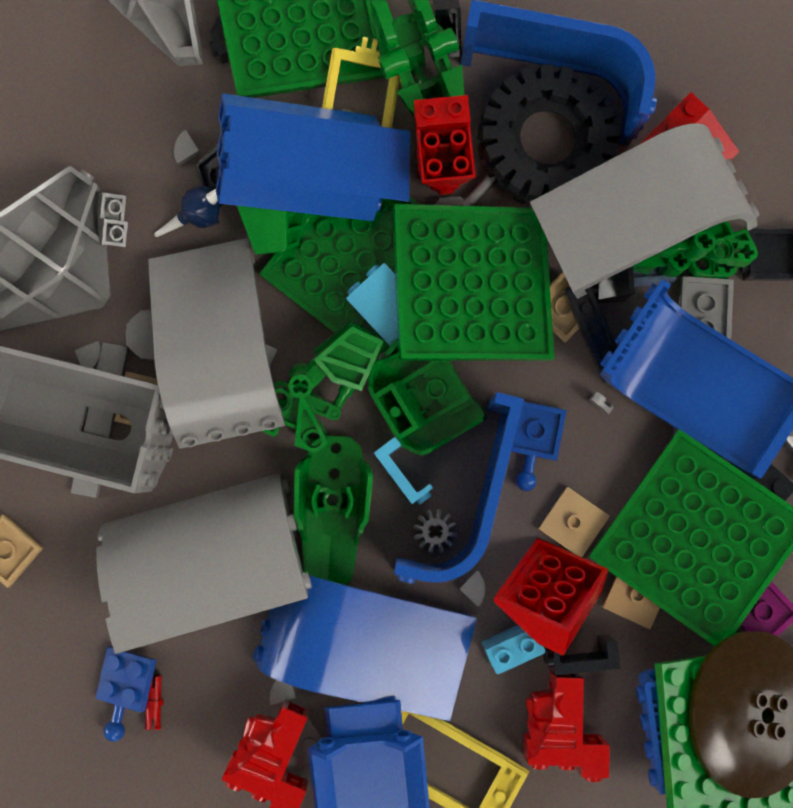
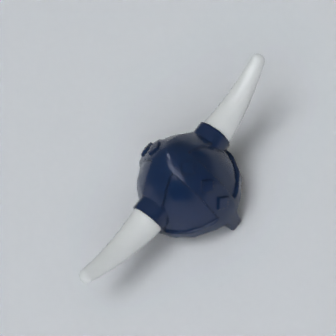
M203 185L186 191V194L182 197L181 211L167 224L157 230L154 236L159 237L188 223L197 228H207L219 224L220 205L216 189L213 190L209 186Z

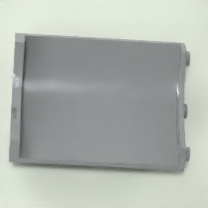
M281 473L101 525L98 540L102 541V546L96 549L97 573L102 603H108L110 617L105 620L115 654L308 598V589L312 588L308 572L303 573L293 534V531L297 530L294 516L289 514L287 494H290L291 490L288 480L282 479Z

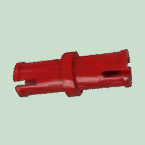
M155 674V685L153 686L151 683L145 709V730H152V719H154V730L162 728L161 706L164 705V699L161 698L162 675Z

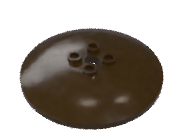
M743 631L722 640L702 662L692 686L689 702V728L692 744L697 758L707 775L727 792L746 798H763L781 791L793 781V647L782 638L771 633ZM765 709L766 719L763 721L762 712Z

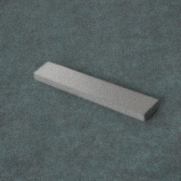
M102 342L97 369L124 376L129 348ZM89 407L84 432L111 438L116 413ZM74 478L71 493L98 498L101 485Z

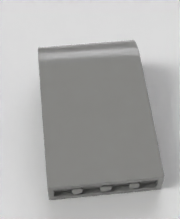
M687 124L667 130L530 202L577 299L587 294L585 289L709 227L735 219L744 220L748 231L757 227V217L760 216L754 202L749 203L745 195L748 192L742 180H736L733 174L736 170L730 158L725 160L722 154L724 148L718 137L713 138L707 126L703 124Z
M249 238L148 259L156 376L166 418L179 449L285 426L266 352L253 264L255 259Z

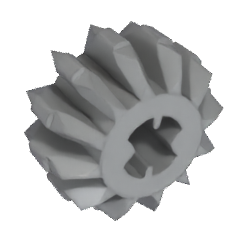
M437 509L436 518H433L431 510H427L429 518L427 521L423 516H418V519L424 523L423 526L418 524L413 526L416 530H422V533L414 535V539L418 540L424 537L425 539L420 543L419 547L424 548L429 542L430 553H433L434 545L438 546L439 552H444L441 543L445 542L449 547L453 545L447 537L456 538L457 533L449 532L448 529L454 528L457 525L455 522L446 524L451 517L450 514H446L441 520L442 510ZM439 524L442 527L439 530L442 534L439 537L436 535L430 537L428 535L431 532L428 530L429 526L433 525L436 527Z

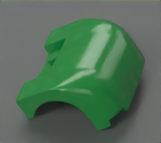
M396 353L373 364L368 376L370 395L401 446L412 453L428 454L488 419L475 396L472 397L451 361L399 360V355Z

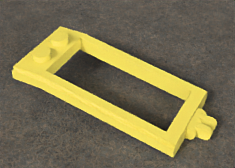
M363 37L361 47L356 46L355 52L332 48L322 108H333L341 60L380 68L378 62L380 53L379 50H376L377 39H373L371 49L366 48L368 37ZM398 76L389 79L381 127L392 128L397 99L396 92L399 87Z
M401 711L402 724H404L407 716L410 714L501 766L479 808L511 807L530 772L529 769L445 720ZM427 783L429 799L444 808H470Z

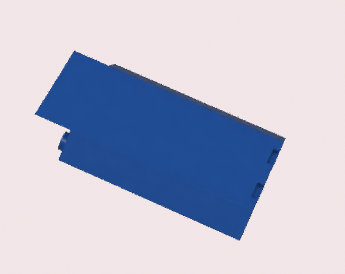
M222 93L218 114L221 132L217 149L220 168L215 190L219 204L374 221L375 214L379 212L381 207V198L409 201L410 131L381 127L374 115Z
M400 700L324 707L327 737L320 739L318 743L308 748L315 808H430L423 737L411 733L409 730H403Z

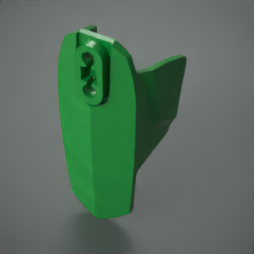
M326 436L328 444L316 454L309 451L307 457L302 458L295 469L294 518L302 537L304 573L308 572L310 575L325 580L346 584L353 578L358 543L363 535L364 527L369 521L373 472L369 462L364 461L361 447L356 441L350 437ZM321 437L315 440L311 446L319 445ZM334 443H338L341 446L338 454H334L331 450V446ZM333 468L339 471L338 478L330 477L329 473Z

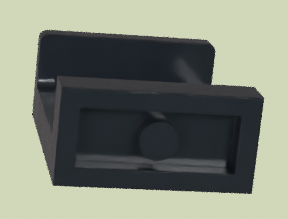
M753 228L748 232L757 248L758 255L746 267H739L740 273H743V281H793V229Z
M608 635L597 636L599 652L568 654L564 656L544 648V663L547 664L548 668L555 675L620 669L618 642Z

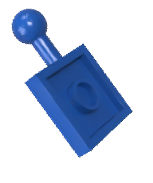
M523 402L511 452L526 455L523 471L516 478V484L520 490L530 491L536 486L537 480L533 474L536 457L557 461L567 410Z
M113 646L107 647L95 699L115 705L112 719L105 725L103 730L104 736L108 741L116 742L124 736L125 727L122 724L125 708L137 712L145 711L157 659L131 651L115 654Z

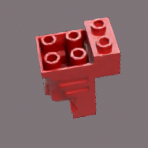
M468 95L414 100L417 177L422 180V184L429 185L430 189L437 191L439 195L453 194L454 190L460 187V184L467 183L471 179L476 178Z
M550 669L548 689L534 691L525 698L528 713L526 720L528 733L523 735L522 754L527 764L532 765L533 769L545 770L548 769V766H559L558 768L561 770H575L576 768L581 777L585 778L586 781L601 782V778H609L610 745L601 734L583 733L584 678L579 673L555 675Z
M284 700L276 717L262 714L248 717L244 735L239 741L238 749L234 750L221 779L226 782L225 785L234 791H241V789L251 793L250 796L257 801L266 802V800H269V808H300L306 794L308 780L286 771V768L307 721L309 710Z

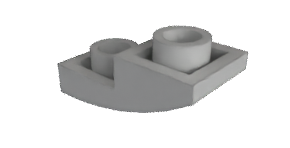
M98 192L97 223L100 244L126 247L128 222L124 221L126 196Z

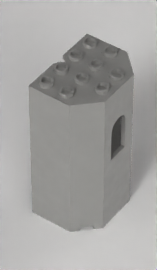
M0 345V459L131 493L152 492L166 466V462L170 461L173 448L170 447L173 433L166 418L158 384ZM87 406L127 417L131 422L129 436L124 440H115L81 431Z

